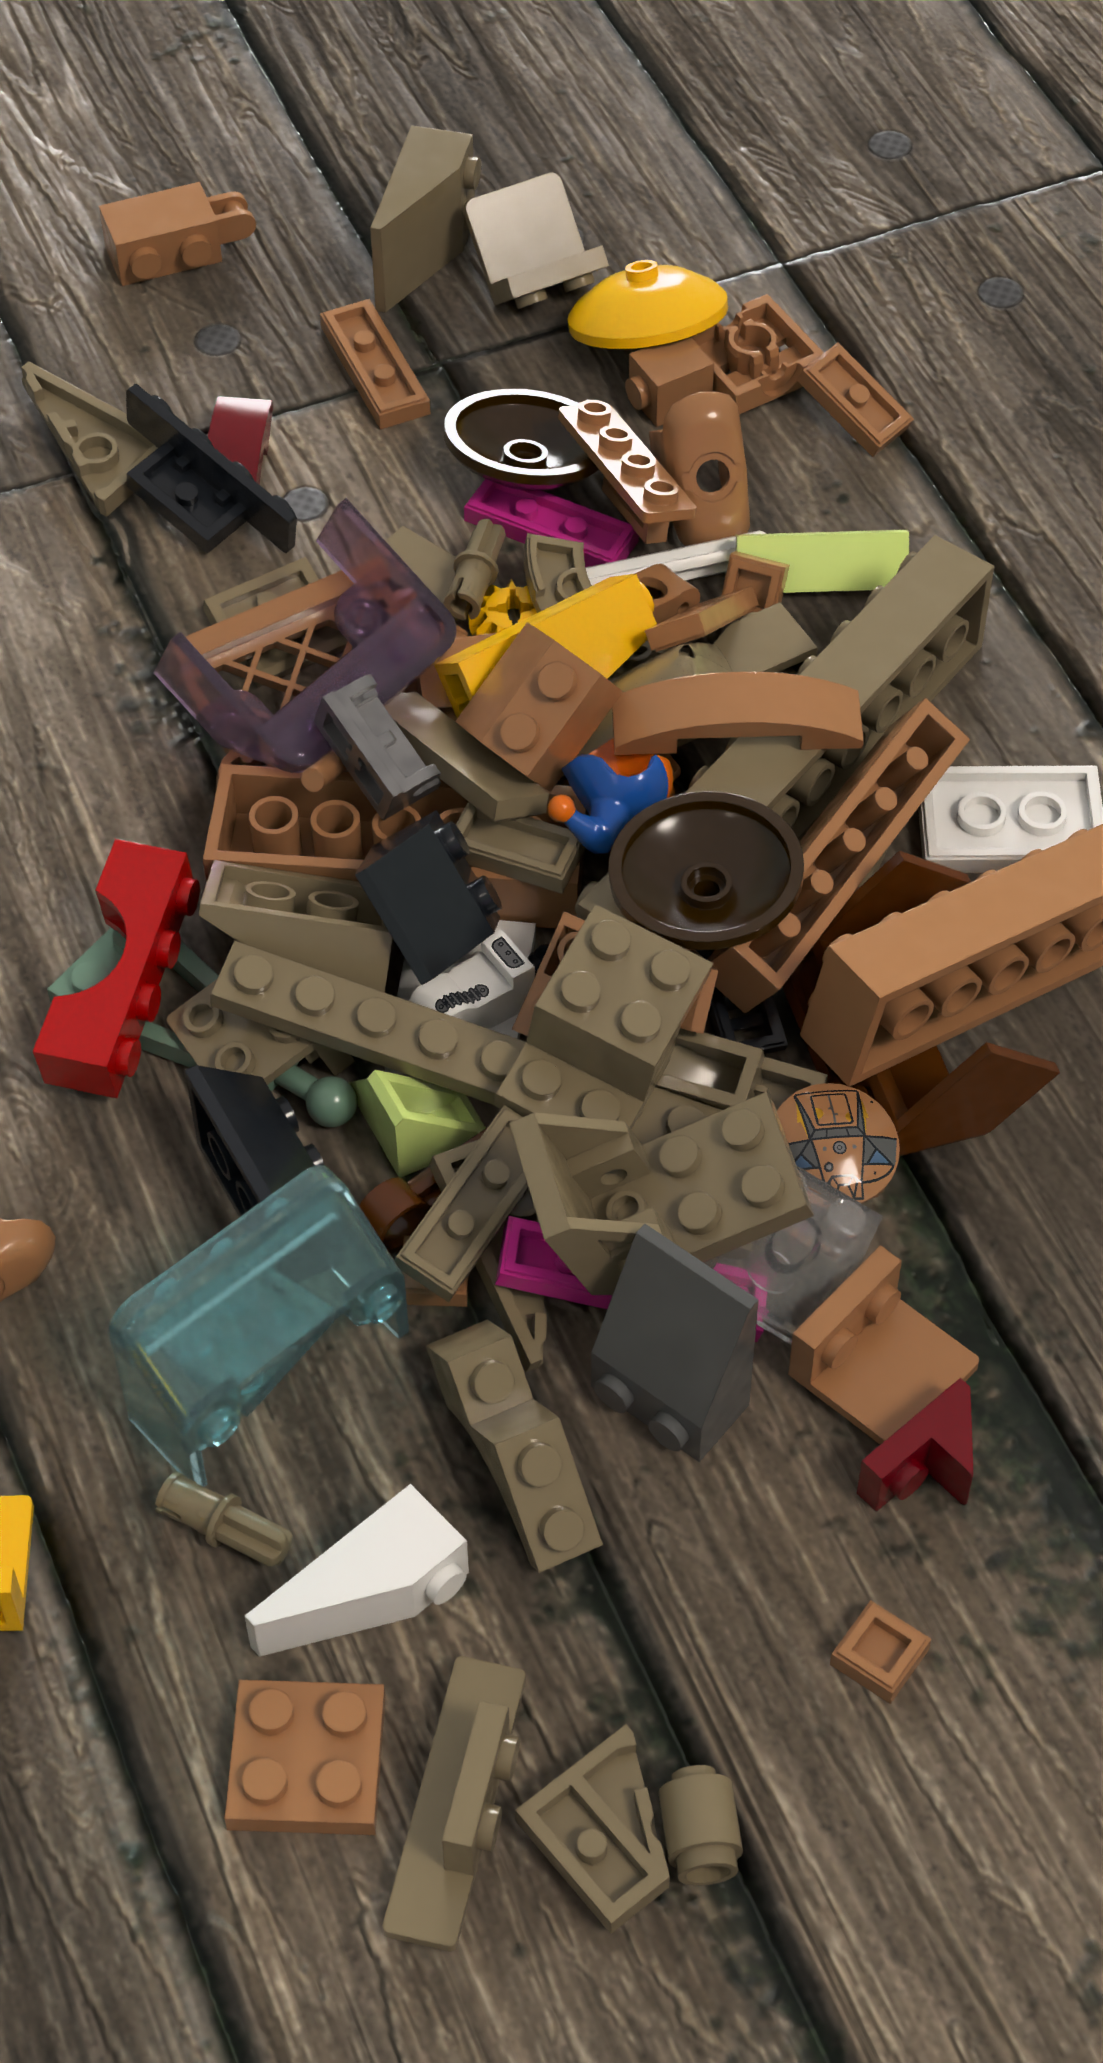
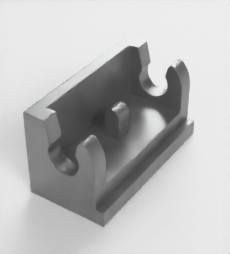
M368 674L336 692L332 691L323 696L314 723L384 821L437 790L441 784L438 778L441 772L435 764L426 766L377 697L378 692L375 687L378 684L373 676Z

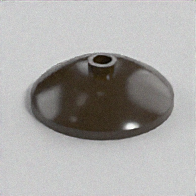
M527 389L491 390L474 394L459 401L446 415L444 441L450 452L462 465L473 473L502 486L531 491L553 489L578 483L599 470L558 420L560 407L579 405V403L568 398Z
M690 792L675 795L652 804L635 815L624 826L611 849L608 867L609 883L614 901L627 920L682 948L695 950L723 949L759 938L776 927L790 913L799 898L803 886V851L796 834L789 824L762 803L741 795L726 792Z

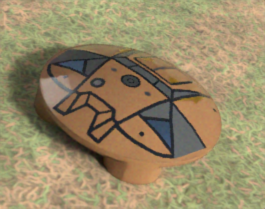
M823 1083L803 1088L792 1094L781 1104L777 1113L810 1203L813 1202L828 1207H850L878 1197L884 1192L896 1171L900 1146L894 1123L877 1101L853 1087L842 1084Z

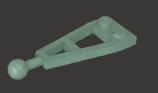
M113 928L104 933L47 988L50 1003H52L53 997L84 991L107 977L120 961L126 939ZM181 941L179 956L172 969L195 990L200 992L218 979L219 975ZM145 1022L139 1038L142 1050L190 1068L197 1065L173 1030L154 1023ZM298 1063L267 1085L270 1091L277 1085H280L306 1102V1109L310 1117L317 1124L324 1127L332 1128L344 1125L353 1117L356 1111L357 1096L349 1082L337 1076H326L318 1079L296 1066Z

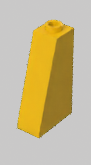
M637 574L609 577L434 664L454 713L458 718L528 622L608 679L648 640L645 630L657 625L653 615L654 602L649 590L639 581Z

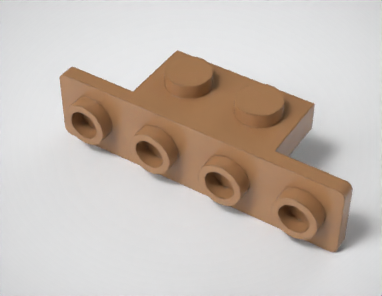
M585 400L577 406L559 408L558 420L604 475L602 491L627 522L631 524L645 544L666 542L670 521L695 518L696 505L610 404L598 400Z

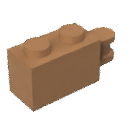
M200 182L99 206L105 248L121 286L222 262L221 244L245 239L256 229L255 218L248 211L247 201L241 193L227 192L206 197Z

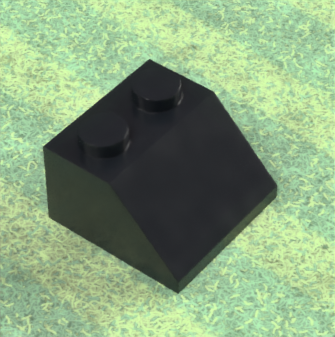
M437 810L373 845L355 873L356 878L421 985L434 979L494 934L500 920L497 911L502 909L500 898L491 882L484 875L477 878L466 861L465 857L470 854V850L461 831L452 821L444 824Z

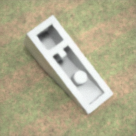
M409 1484L244 1616L250 1647L261 1657L412 1618L433 1602L436 1605L443 1604L460 1590L469 1573L467 1540Z

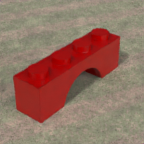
M121 839L114 840L95 891L105 923L126 939L124 952L112 972L96 985L78 993L53 997L33 1049L35 1060L45 1084L116 1099L125 1076L132 1077L137 1070L141 1056V1042L139 1038L145 1022L152 1023L157 1016L161 1001V988L159 984L165 968L172 969L177 962L181 945L179 930L184 917L194 914L200 895L199 880L193 878L186 852Z

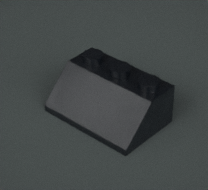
M199 1065L186 1069L185 1076L197 1144L280 1289L284 1290L353 1258L350 1231L357 1228L354 1212L342 1192L333 1195L325 1183V1180L328 1179V1174L317 1148L312 1143L303 1146L296 1134V1132H299L298 1121L288 1100L284 1096L275 1099L263 1077Z

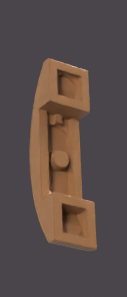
M721 672L673 678L623 692L612 707L614 755L677 753V740L691 738L799 736L800 750L863 748L864 742L858 690L839 683L803 675L774 672Z

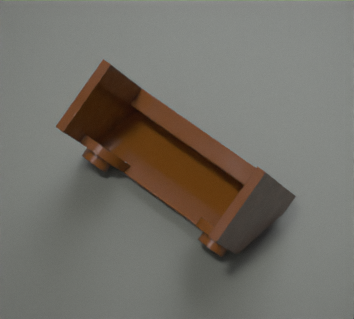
M898 851L852 894L782 986L800 1032L809 1008L808 1000L815 990L823 965V954L835 939L844 934L854 935L879 924L882 919L891 913H903L926 903L931 897L941 891L947 890L950 892L971 883L968 875L902 851ZM805 1042L817 1072L827 1074L829 1083L846 1085ZM986 1042L949 1074L936 1045L850 1087L866 1093L885 1109L897 1131L900 1157L990 1133L1060 1074V1071L1055 1062Z

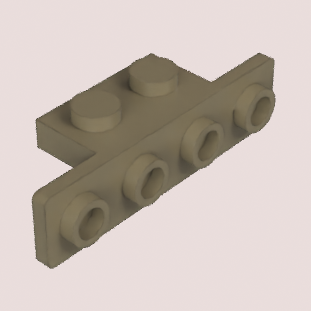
M465 1656L456 1658L382 1926L386 1937L452 1952L457 1948L482 1850L493 1852L498 1837L502 1806L494 1805L499 1783L500 1780L511 1782L517 1763L520 1737L514 1736L512 1733L526 1683L524 1670Z

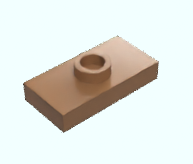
M838 342L803 369L797 379L813 398L872 457L906 431L914 420Z

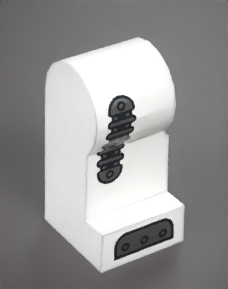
M501 929L481 943L482 952L453 967L449 973H440L431 981L423 985L420 984L413 991L409 1001L490 1029L519 1014L535 978V967Z

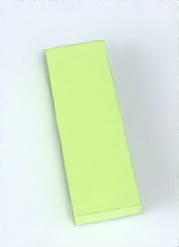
M879 530L736 535V551L790 565L784 593L874 590L879 585L885 587L897 574L901 563L909 554V531Z

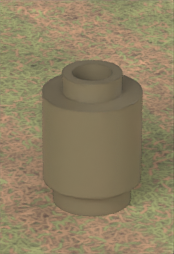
M692 1765L676 1770L671 1775L672 1780L661 1786L658 1791L668 1863L672 1867L677 1868L678 1880L686 1885H711L733 1878L738 1873L737 1859L742 1855L743 1848L732 1780L727 1776L716 1774L715 1769L707 1765Z

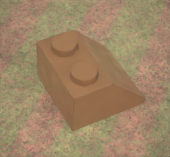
M527 622L455 722L526 777L551 792L564 774L562 768L576 758L623 691L572 652Z

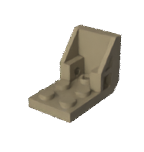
M767 1092L643 1145L625 1121L534 1112L509 1123L544 1240L591 1295H613L635 1234L644 1224H647L700 1261L706 1262L814 1216L775 1105Z

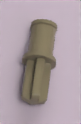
M490 519L478 521L466 550L456 556L453 564L455 577L443 604L445 610L451 616L460 620H466L467 614L471 620L479 615L486 589L496 581L499 570L496 560L506 533L502 525L493 524Z
M173 1472L165 1480L158 1492L155 1505H157L156 1512L197 1530V1532L205 1535L206 1543L215 1548L223 1543L266 1566L280 1565L284 1561L292 1545L293 1535L290 1530L242 1507L241 1497L233 1493L225 1497L197 1484V1482L185 1477L180 1472Z

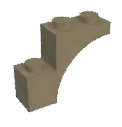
M487 1319L425 1345L447 1408L453 1412L464 1426L488 1466L514 1521L530 1565L538 1573H541L602 1546L603 1543L560 1419L556 1414L533 1399L512 1336Z

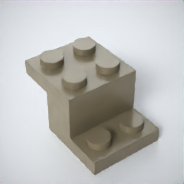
M595 904L535 1004L526 1044L498 1089L494 1106L501 1109L503 1105H506L522 1117L536 1112L625 1121L629 1128L632 1129L670 1061L680 1027L706 983L713 963Z

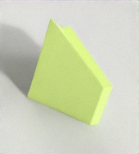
M374 1070L366 1079L349 1082L355 1090L357 1105L400 1178L428 1167L434 1155L461 1146L486 1128L466 1095L436 1084L380 1070Z

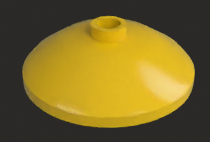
M641 260L628 264L624 271L615 273L594 286L576 302L567 319L569 332L578 342L599 348L633 349L663 345L697 335L721 321L727 314L729 306L726 291L709 277L682 267L657 265V262L652 260Z

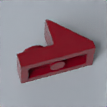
M959 1378L861 1461L856 1494L874 1511L877 1512L895 1496L899 1500L909 1497L924 1482L928 1473L961 1504H967L973 1479L971 1387L963 1379Z

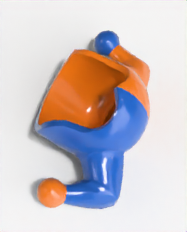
M612 738L591 753L579 755L562 768L570 786L589 813V816L577 811L574 801L569 796L562 794L554 796L549 801L547 811L551 819L556 822L565 823L587 850L593 854L609 853L620 831L635 815L652 804L675 795L673 770L670 761L659 754L614 755V739Z

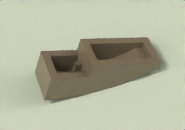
M680 1028L670 1061L656 1087L721 1110L767 1092L777 1111L781 1104L795 1092L808 1086L829 1083L827 1074L765 1057L763 1049L711 1034H701Z

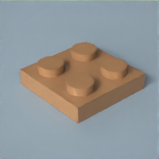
M239 1680L225 1810L227 1830L376 1835L386 1700L384 1684Z

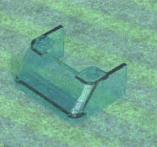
M316 1165L300 1173L131 1295L117 1309L110 1321L109 1336L129 1420L177 1472L184 1474L185 1477L203 1487L208 1485L201 1451L206 1447L212 1448L221 1445L237 1430L240 1424L239 1414L243 1404L241 1396L243 1388L342 1314H345L357 1326L366 1325L371 1322L373 1324L383 1323L398 1339L409 1332L404 1275L348 1187L327 1166Z

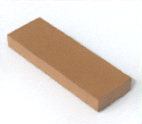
M370 299L320 313L323 332L380 430L431 414L430 399Z
M753 586L701 602L645 630L651 651L655 650L658 652L704 637L755 610L759 604Z

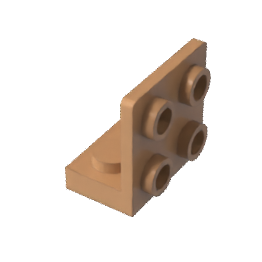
M881 1245L793 1333L788 1373L789 1376L880 1445L959 1378L966 1382L978 1369L979 1357L900 1299L901 1292L897 1288L902 1260Z

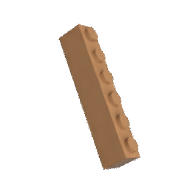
M924 698L888 727L799 841L804 858V880L799 898L790 913L776 927L759 938L737 946L715 949L707 959L718 970L715 987L744 1013H747L782 988L970 739L927 698Z

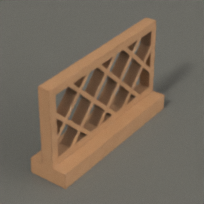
M386 551L176 641L171 662L181 681H188L226 755L239 745L234 736L239 718L261 726H266L275 719L273 716L243 706L252 681L285 693L278 713L279 716L286 711L291 695L303 699L314 691L308 687L296 684L304 659L335 669L337 674L353 663L347 660L355 637L412 657L414 655V643L427 642L394 581L397 571ZM386 600L397 619L393 636L360 625L364 610ZM356 613L354 622L343 619ZM328 626L348 633L349 637L342 658L308 647L313 631ZM401 630L404 632L408 641L399 639ZM305 635L302 644L292 641ZM276 648L298 656L290 681L257 670L261 654ZM253 657L250 667L240 664ZM372 670V676L377 684L384 683L390 688L389 684L392 676L387 675L388 670L381 674ZM220 671L245 678L237 704L213 696L204 678ZM416 681L407 682L404 693L417 692ZM222 712L233 715L230 725H228ZM293 731L281 732L289 736L275 742L277 736L274 738V746L282 756L306 747L304 738ZM257 750L262 754L257 766L267 764L262 750Z

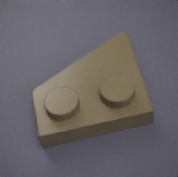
M627 1724L515 1810L516 1823L610 1934L669 1888L670 1875L662 1844L657 1837L654 1825V1812L648 1788L644 1785L636 1753L634 1733Z

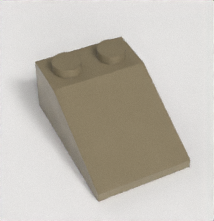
M411 125L370 227L376 311L385 313L463 252L470 234L463 213V206L468 200L475 198V190L478 187L481 174V159L473 157V134Z
M219 860L213 861L200 902V917L240 943L385 993L393 937L358 881Z

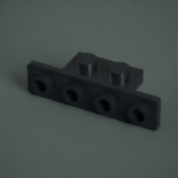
M134 384L126 390L128 423L158 448L127 473V487L207 554L246 521L284 553L289 552L295 547L297 517L286 500L278 495L272 496L256 483L250 472L242 464L236 461L231 462L216 450L209 438L197 428L191 429L176 417L169 405L157 395L151 396L138 384Z

